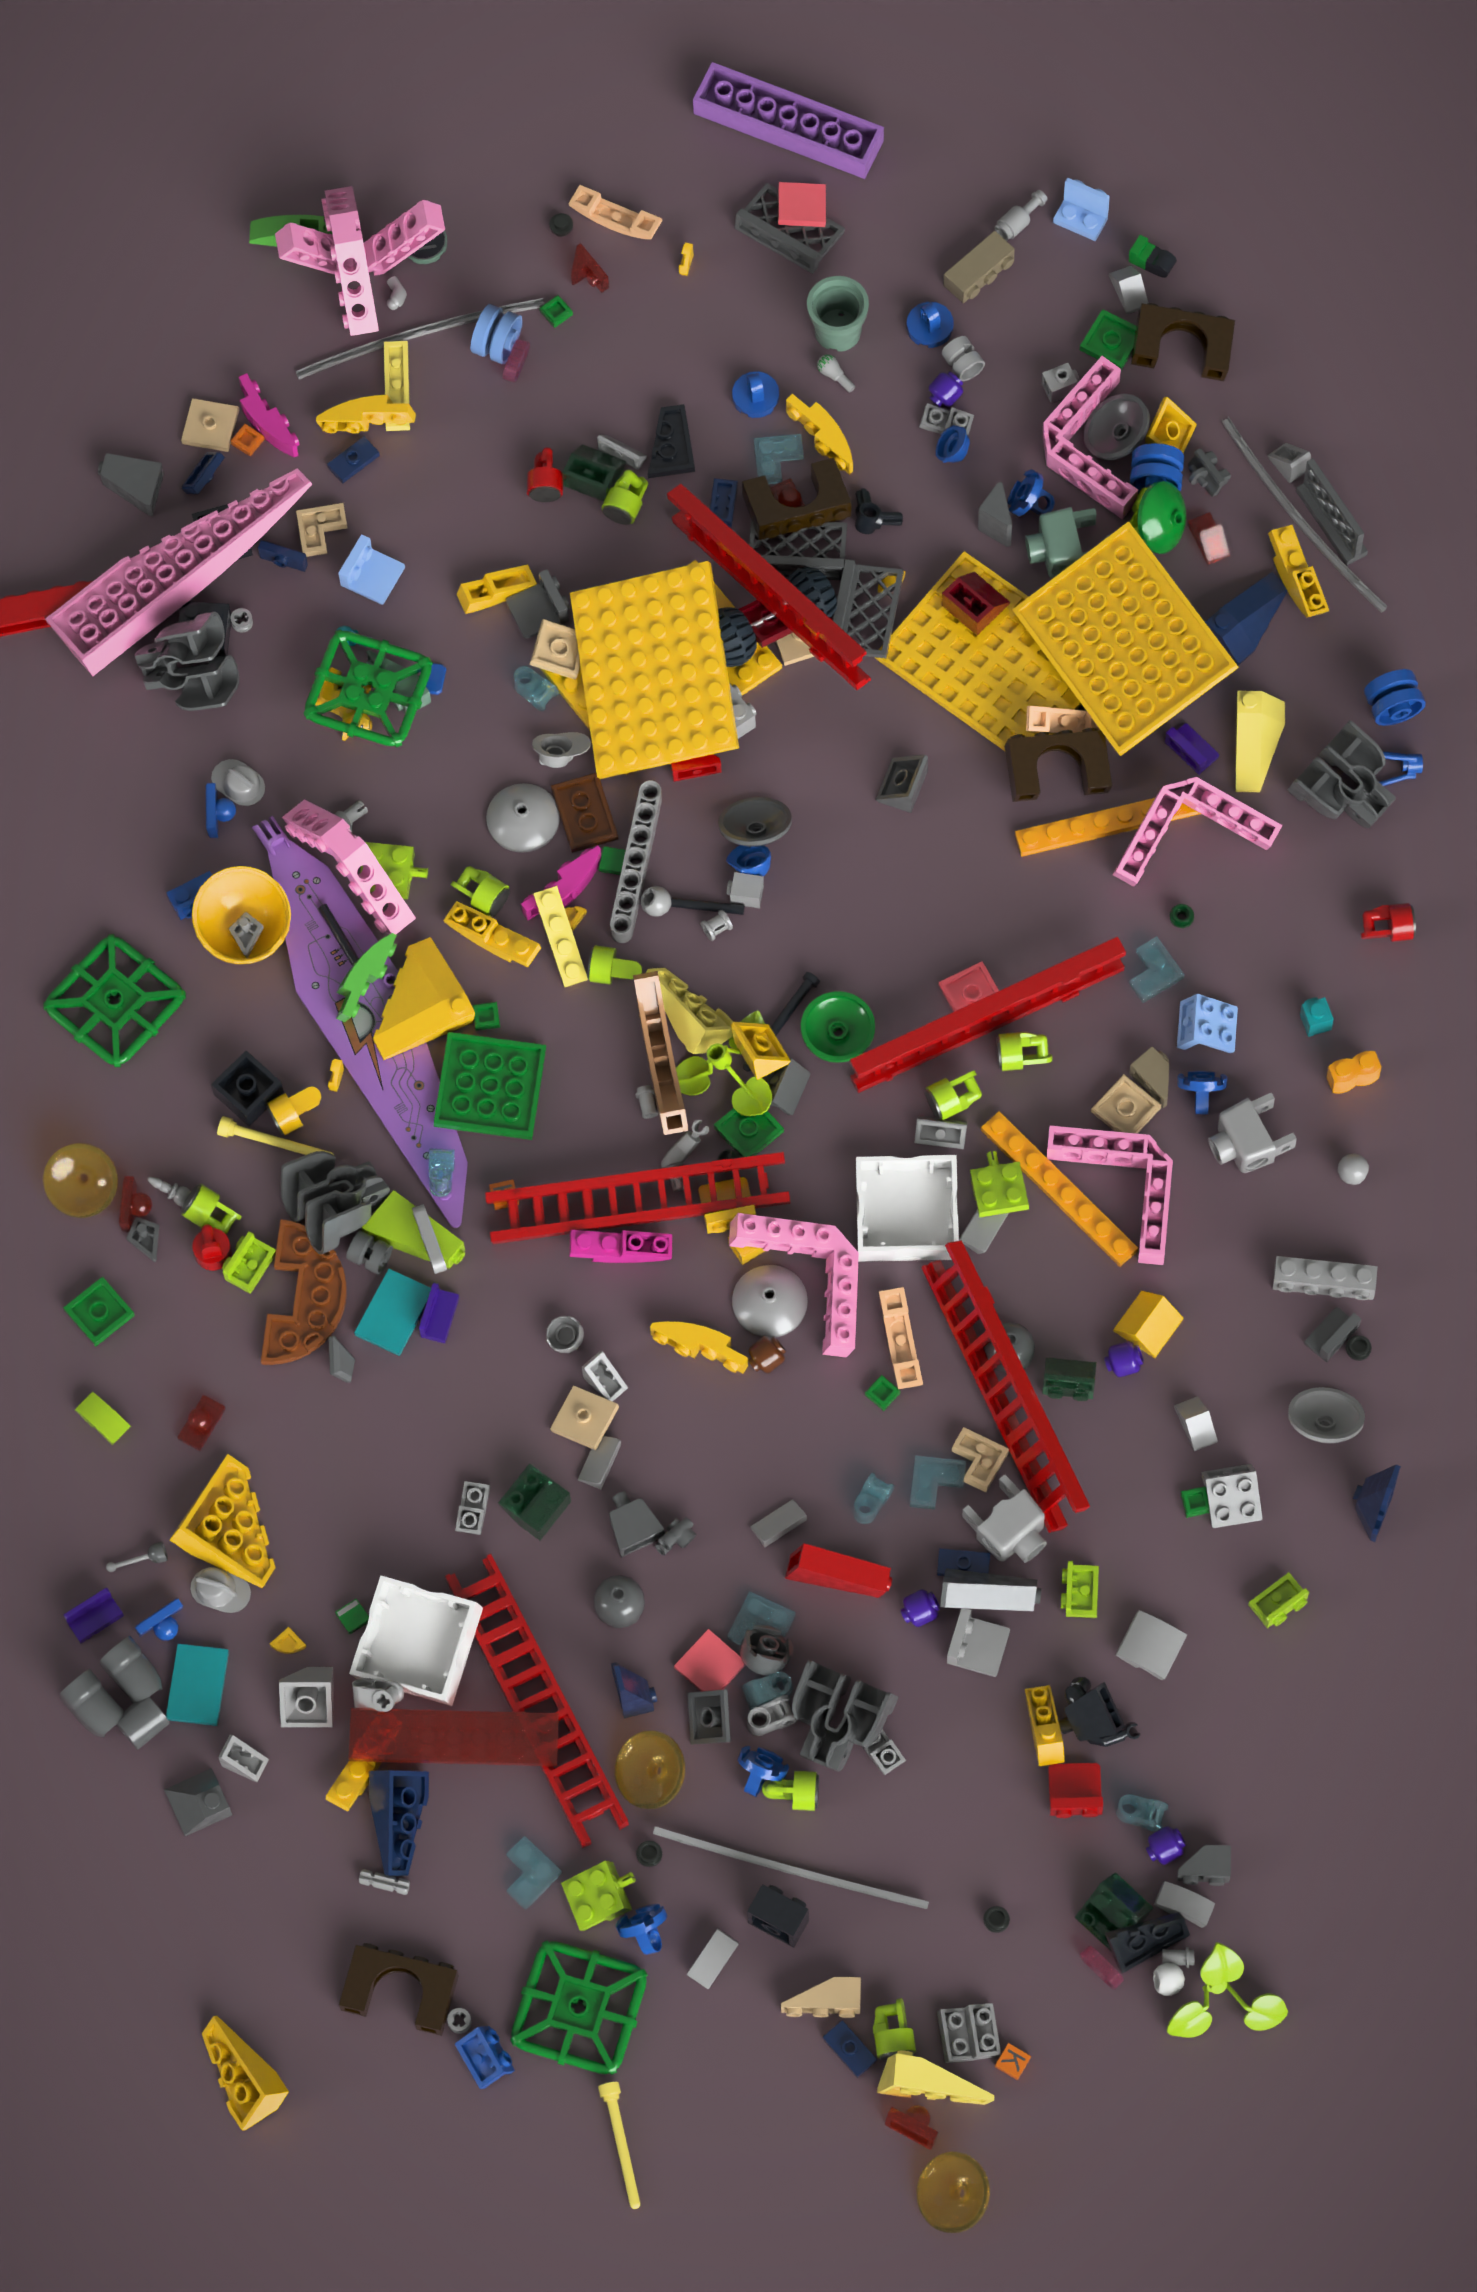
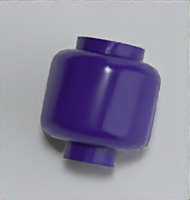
M950 371L948 373L941 372L928 387L929 392L932 394L929 399L938 407H941L942 404L946 407H951L963 394L962 385L964 383Z
M1130 1341L1110 1346L1108 1356L1104 1357L1108 1371H1113L1117 1377L1137 1373L1140 1371L1141 1365L1144 1364L1139 1345H1134Z
M921 1589L906 1596L903 1599L904 1608L900 1609L906 1623L911 1622L915 1627H921L938 1617L940 1605L932 1591L928 1593L926 1590Z
M1166 1826L1148 1837L1150 1846L1146 1847V1850L1153 1862L1158 1860L1162 1865H1167L1184 1854V1847L1187 1845L1177 1828L1172 1829L1170 1826Z

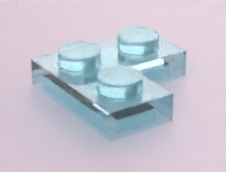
M801 434L754 438L757 477L765 475L768 484L782 483L781 461L804 459Z
M1157 936L1136 949L1137 955L1148 970L1131 979L1129 985L1142 1003L1184 979L1185 974Z
M915 1455L910 1507L935 1510L938 1485L963 1488L966 1461Z
M749 1591L727 1638L741 1645L748 1629L752 1630L755 1625H768L781 1631V1636L786 1637L796 1612Z
M525 1836L506 1854L523 1872L506 1891L526 1910L562 1874V1871Z

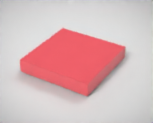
M779 182L778 225L825 227L826 184Z
M983 961L939 982V987L953 1012L999 991Z
M708 1629L674 1665V1669L702 1692L724 1690L746 1665L734 1650Z

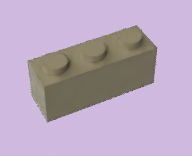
M996 231L992 232L944 274L943 286L964 304L969 298H975L983 286L991 284L996 279L997 274L1003 269L1007 270L1012 266L1015 248Z

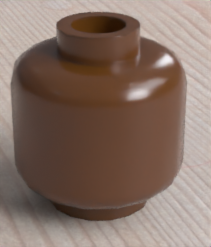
M763 1336L748 1350L751 1356L748 1362L756 1372L761 1369L764 1373H770L785 1361L784 1353L786 1350L774 1336L772 1338Z

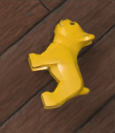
M333 667L329 669L331 673L342 675L341 671ZM324 681L315 705L319 706L339 697L342 689L338 688L342 686ZM367 685L362 688H364V693L368 694L372 687ZM341 706L330 712L339 715L343 720L342 722L350 724L356 711ZM363 713L358 727L371 731V718ZM343 732L342 740L346 741L349 736Z

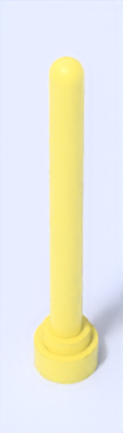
M222 1116L218 1126L217 1135L226 1138L237 1135L303 1155L316 1151H325L239 1126L232 1118Z
M609 2082L598 2086L600 2098H603L604 2102H607L629 2203L631 2208L637 2209L640 2206V2199L617 2101L621 2093L619 2082Z

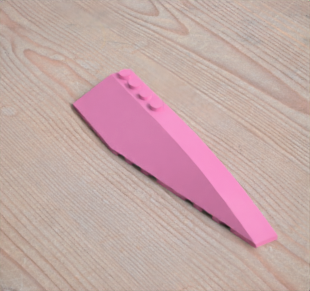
M298 468L270 482L269 487L263 490L256 489L249 493L250 497L240 502L235 500L227 504L229 508L219 513L216 510L181 528V532L177 535H168L161 539V543L151 548L146 546L139 550L140 554L132 558L127 556L121 559L45 620L79 662L94 676L229 568L293 506L312 483Z

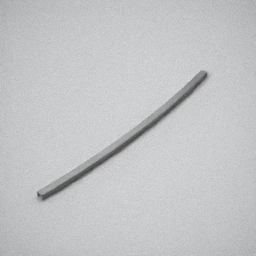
M543 298L504 305L500 306V308H502L503 314L508 311L516 313L540 308L544 305ZM482 311L413 328L353 348L297 370V377L300 380L334 365L384 348V342L406 341L444 329L476 322Z
M1229 416L1228 419H1222V424L1242 454L1293 521L1332 565L1381 613L1384 612L1387 605L1338 558L1304 520L1255 457Z
M656 1826L654 1827L653 1834L690 1846L890 1901L924 1909L928 1908L929 1902L819 1874Z

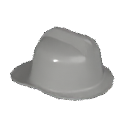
M578 732L542 734L533 739L532 746L539 754V763L541 765L561 768L566 766L574 756L586 752L591 746V741L588 736Z
M228 759L222 761L212 771L211 780L212 783L216 784L217 790L238 805L250 806L256 804L264 795L265 784L263 778L255 770L239 760Z
M208 1567L202 1569L194 1576L191 1582L190 1590L196 1602L221 1612H239L250 1601L251 1590L247 1581L220 1568Z

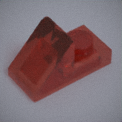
M580 243L576 247L571 272L572 285L587 278L592 287L596 286L602 293L609 288L608 276Z
M1210 512L1188 521V527L1207 564L1230 556L1222 525H1216Z

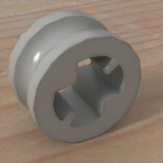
M238 608L232 612L230 619L235 631L243 633L252 628L253 619L249 610ZM237 618H246V622L242 621L241 624H238Z
M455 2008L448 2014V2026L454 2033H465L471 2027V2017L465 2009ZM456 2015H459L460 2018L461 2015L465 2016L464 2026L460 2027L458 2024L456 2027L453 2025Z

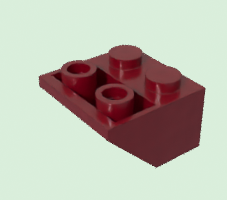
M976 572L958 577L942 592V606L975 635H978L1010 604L1008 599Z

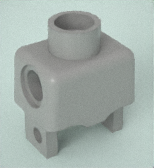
M1272 1093L1253 1101L1246 1098L1220 1113L1217 1128L1219 1133L1208 1138L1211 1151L1220 1165L1234 1159L1238 1169L1242 1173H1248L1274 1163L1276 1156L1295 1148L1297 1138L1294 1133L1272 1141L1258 1115L1273 1108L1275 1098Z
M1003 1475L999 1479V1487L1010 1499L1001 1500L995 1505L992 1514L985 1521L969 1505L963 1509L962 1517L976 1531V1539L997 1560L1005 1561L1016 1553L1026 1563L1038 1555L1047 1544L1039 1534L1044 1527L1045 1514L1025 1489L1020 1491L1006 1475Z

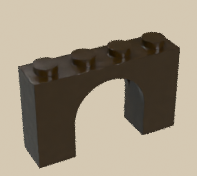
M1142 303L1137 316L1131 365L1154 369L1159 356L1161 338L1172 331H1185L1194 335L1202 344L1204 357L1201 377L1225 381L1229 371L1235 320L1228 319L1225 316L1205 315L1202 312L1182 311L1176 307L1166 308L1154 303Z
M834 458L811 463V479L818 495L813 502L803 507L794 508L779 503L774 498L765 475L742 481V496L759 540L774 538L777 535L793 533L804 528L817 527L823 523L835 520L840 521L851 517V500Z
M1087 728L1082 730V732L1073 733L1072 730H1063L1054 735H1049L1048 732H1040L1031 737L1017 734L1011 736L1004 746L1012 802L1037 800L1041 793L1037 761L1041 755L1050 751L1067 753L1076 760L1081 771L1084 795L1108 793L1112 788L1105 735L1101 730L1097 731L1096 728Z
M363 1943V1946L356 1945L339 2002L340 2010L366 2017L377 1983L389 1974L397 1972L407 1973L415 1977L423 1988V1996L415 2022L416 2029L442 2036L459 1977L454 1966L444 1962H439V1965L428 1963V1959L420 1956H414L413 1959L403 1957L404 1954L396 1950L390 1949L388 1953L379 1951L377 1946Z

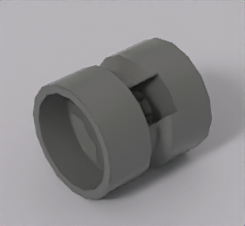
M360 1230L348 1248L346 1259L359 1266L365 1264V1269L379 1275L391 1257L393 1246L382 1240L375 1242L372 1235Z

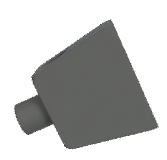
M625 1491L612 1497L617 1509L609 1513V1518L621 1558L659 1541V1538L665 1534L663 1526L642 1498L631 1502Z

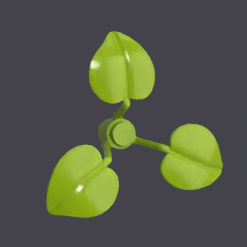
M758 1010L740 1021L765 1024ZM733 1036L729 1039L731 1048L719 1043L713 1044L707 1050V1061L699 1056H693L685 1059L676 1067L682 1094L694 1096L705 1092L710 1086L711 1082L708 1075L713 1073L714 1065L719 1070L727 1069L741 1086L732 1095V1106L739 1114L744 1116L762 1115L767 1112L771 1105L772 1092L764 1079L760 1078L757 1080L756 1077H752L745 1084L730 1066L732 1062L730 1053L741 1055L734 1043Z
M1216 1942L1211 1954L1204 1961L1200 1970V1976L1206 1984L1202 1987L1204 1991L1203 2006L1198 2001H1191L1181 2006L1169 2021L1166 2031L1169 2035L1186 2038L1203 2034L1212 2022L1211 2014L1206 2011L1209 2008V1992L1220 1994L1225 1989L1248 2011L1243 2020L1253 2030L1262 2031L1277 2026L1287 2016L1288 2010L1283 1999L1271 1993L1260 1995L1254 1999L1251 2006L1247 2005L1229 1983L1237 1980L1244 1971L1243 1961L1231 1948Z

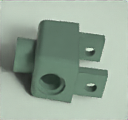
M1072 507L1041 514L1038 533L1025 535L1026 550L1030 564L1045 562L1048 576L1054 578L1085 555L1087 552H1082L1077 528L1096 525L1097 514L1095 508L1073 512Z

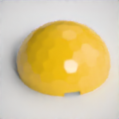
M246 866L226 868L212 875L200 887L194 899L192 909V924L196 936L203 947L214 957L232 964H251L262 961L272 955L284 942L291 920L289 901L281 885L267 873ZM245 912L250 914L264 927L248 958L244 956L229 930Z

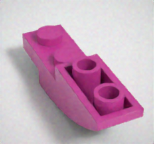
M247 373L238 377L241 390L245 395V398L240 400L242 411L256 431L264 435V439L275 448L294 458L299 456L297 446L300 443L294 432L290 434L287 428L290 425L285 414L280 415L276 407L270 409L265 398L261 400L259 396L261 392L255 380L251 381Z
M600 847L586 849L576 860L572 862L567 861L562 864L557 871L558 881H552L545 886L544 890L557 886L564 908L580 895L595 875L602 856ZM531 894L521 903L522 913L527 921L539 914L534 896Z
M571 1230L569 1257L592 1258V1262L642 1263L671 1260L672 1234L623 1230L621 1234Z

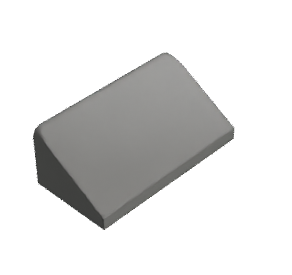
M599 435L597 437L598 450L637 470L641 468L647 459L645 454L608 435Z
M918 1116L914 1143L964 1149L968 1122L949 1119L942 1121L933 1117Z
M977 1208L959 1241L962 1240L964 1245L977 1254L985 1253L1009 1213L979 1218Z
M603 1436L596 1450L591 1449L578 1481L601 1490L621 1447V1440Z
M792 1499L750 1526V1528L765 1548L807 1521V1515Z

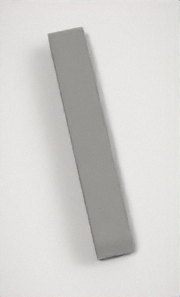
M653 780L645 781L639 788L610 921L611 936L618 943H626L633 936L662 804L661 787ZM647 793L656 794L653 798H648L645 795ZM643 815L651 816L648 820H643L640 817ZM638 837L646 838L644 842H638L635 839ZM633 859H640L642 861L639 864L631 863ZM629 881H635L637 883L633 887H629L626 885V883ZM629 903L632 905V907L629 909H623L621 908V905ZM618 926L627 927L625 931L616 930Z

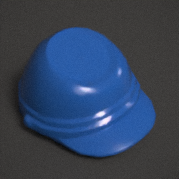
M953 425L941 434L935 451L936 457L943 463L960 462L965 458L969 449L970 439L964 427Z
M739 845L729 853L726 861L739 873L765 876L770 869L771 853L765 845L754 847Z

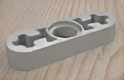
M424 1204L413 1207L412 1212L434 1273L446 1271V1264Z

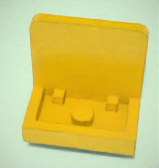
M741 1177L742 1198L750 1197L748 1181L745 1177ZM733 1179L715 1182L718 1201L736 1199ZM709 1184L701 1185L698 1189L701 1203L711 1202ZM750 1205L705 1214L704 1220L707 1234L730 1230V1222L738 1213L756 1215L755 1206Z

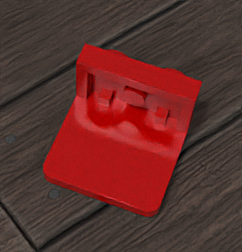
M1098 1763L1051 1764L1049 1766L1050 1816L1069 1818L1072 1815H1082L1083 1817L1090 1818L1102 1815L1101 1769Z

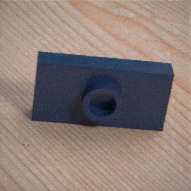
M363 436L330 461L327 466L343 484L378 458L380 454L367 438Z
M206 452L181 489L186 494H199L203 487L213 479L214 472L225 457L220 452Z
M714 478L710 510L726 525L732 527L738 481Z
M264 540L260 541L258 546L260 558L271 561L282 568L290 567L303 572L306 571L308 563L305 553Z
M939 1548L937 1576H944L946 1568L989 1574L990 1553Z
M843 2020L823 2036V2040L857 2078L877 2062V2058Z

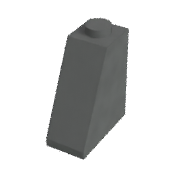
M106 453L104 461H100L98 467V475L101 476L103 485L147 515L153 516L164 477L162 463Z

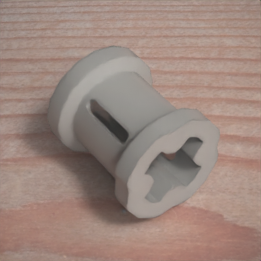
M723 910L718 911V915L710 920H703L700 923L710 941L715 940V936L723 931L733 929L729 917Z

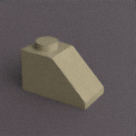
M1152 1046L1130 1065L1129 1074L1164 1108L1167 1106L1169 1059L1162 1051H1157Z

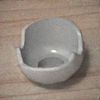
M559 1316L552 1320L547 1327L546 1341L553 1350L559 1353H571L577 1350L583 1343V1327L572 1316Z

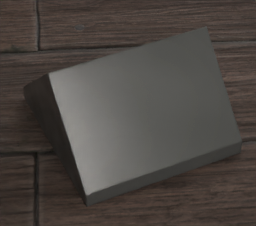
M999 482L979 507L978 530L1008 547L1011 546L1012 522L1003 483Z
M915 755L892 758L876 801L912 813L928 772V756Z
M728 1690L688 1693L690 1744L731 1742Z

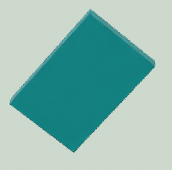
M388 1269L354 1332L355 1336L400 1356L425 1310L431 1288Z
M186 1644L177 1645L166 1713L169 1721L218 1726L229 1657L228 1649Z

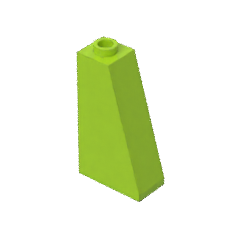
M393 1190L370 1217L369 1221L362 1226V1230L372 1235L374 1241L382 1240L392 1245L394 1249L430 1262L412 1212V1208L416 1206ZM429 1217L446 1268L450 1269L454 1263L456 1265L460 1263L465 1256L464 1242Z

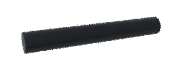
M671 897V907L712 912L723 910L725 913L744 915L745 905Z
M321 905L318 910L353 966L359 957L328 905Z

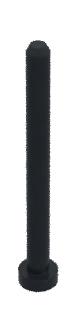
M806 972L802 977L804 982L770 1027L775 1036L780 1032L812 987L816 988L820 983V980L812 973ZM745 1061L743 1069L749 1072L751 1069Z

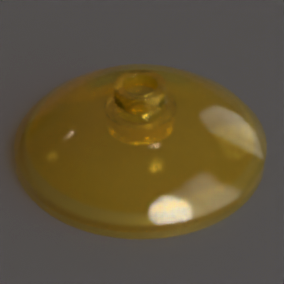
M74 1143L62 1147L51 1156L44 1170L43 1184L48 1199L59 1211L72 1217L86 1218L99 1214L113 1201L118 1187V1175L114 1163L100 1148L86 1143ZM84 1173L88 1176L87 1182L81 1180V1174Z
M643 1731L628 1739L622 1746L615 1765L616 1782L621 1794L629 1803L643 1809L660 1808L672 1801L680 1791L685 1776V1761L679 1745L670 1736L658 1731ZM660 1767V1768H661V1772H660V1774L658 1775L657 1770H658V1768Z
M946 2152L936 2156L925 2166L919 2177L917 2185L919 2209L925 2220L939 2231L960 2233L972 2228L982 2218L988 2206L990 2187L986 2172L976 2159L965 2153ZM963 2189L964 2196L961 2198L960 2191Z

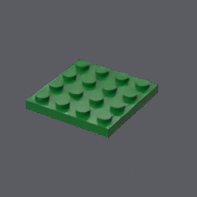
M448 1032L433 1123L434 1127L532 1140L546 1045Z

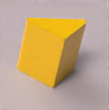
M1164 397L1148 430L1145 444L1170 445L1181 450L1184 454L1197 424L1168 397Z
M733 1022L731 1024L734 1043L757 1080L791 1062L769 1024Z
M1141 1291L1115 1326L1113 1332L1134 1345H1139L1142 1351L1156 1358L1183 1321V1317L1164 1296Z

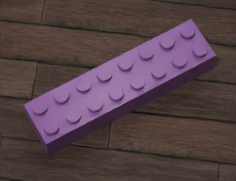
M714 62L711 63L693 98V111L695 115L863 179L866 178L884 142V127Z

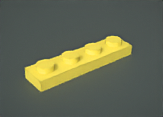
M408 341L384 342L385 395H388L393 403L410 404ZM386 423V431L410 430V423L404 425Z
M557 886L533 893L564 988L587 981V974Z

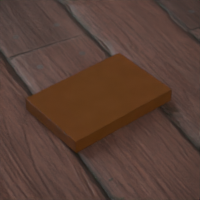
M597 773L551 785L572 853L619 840Z

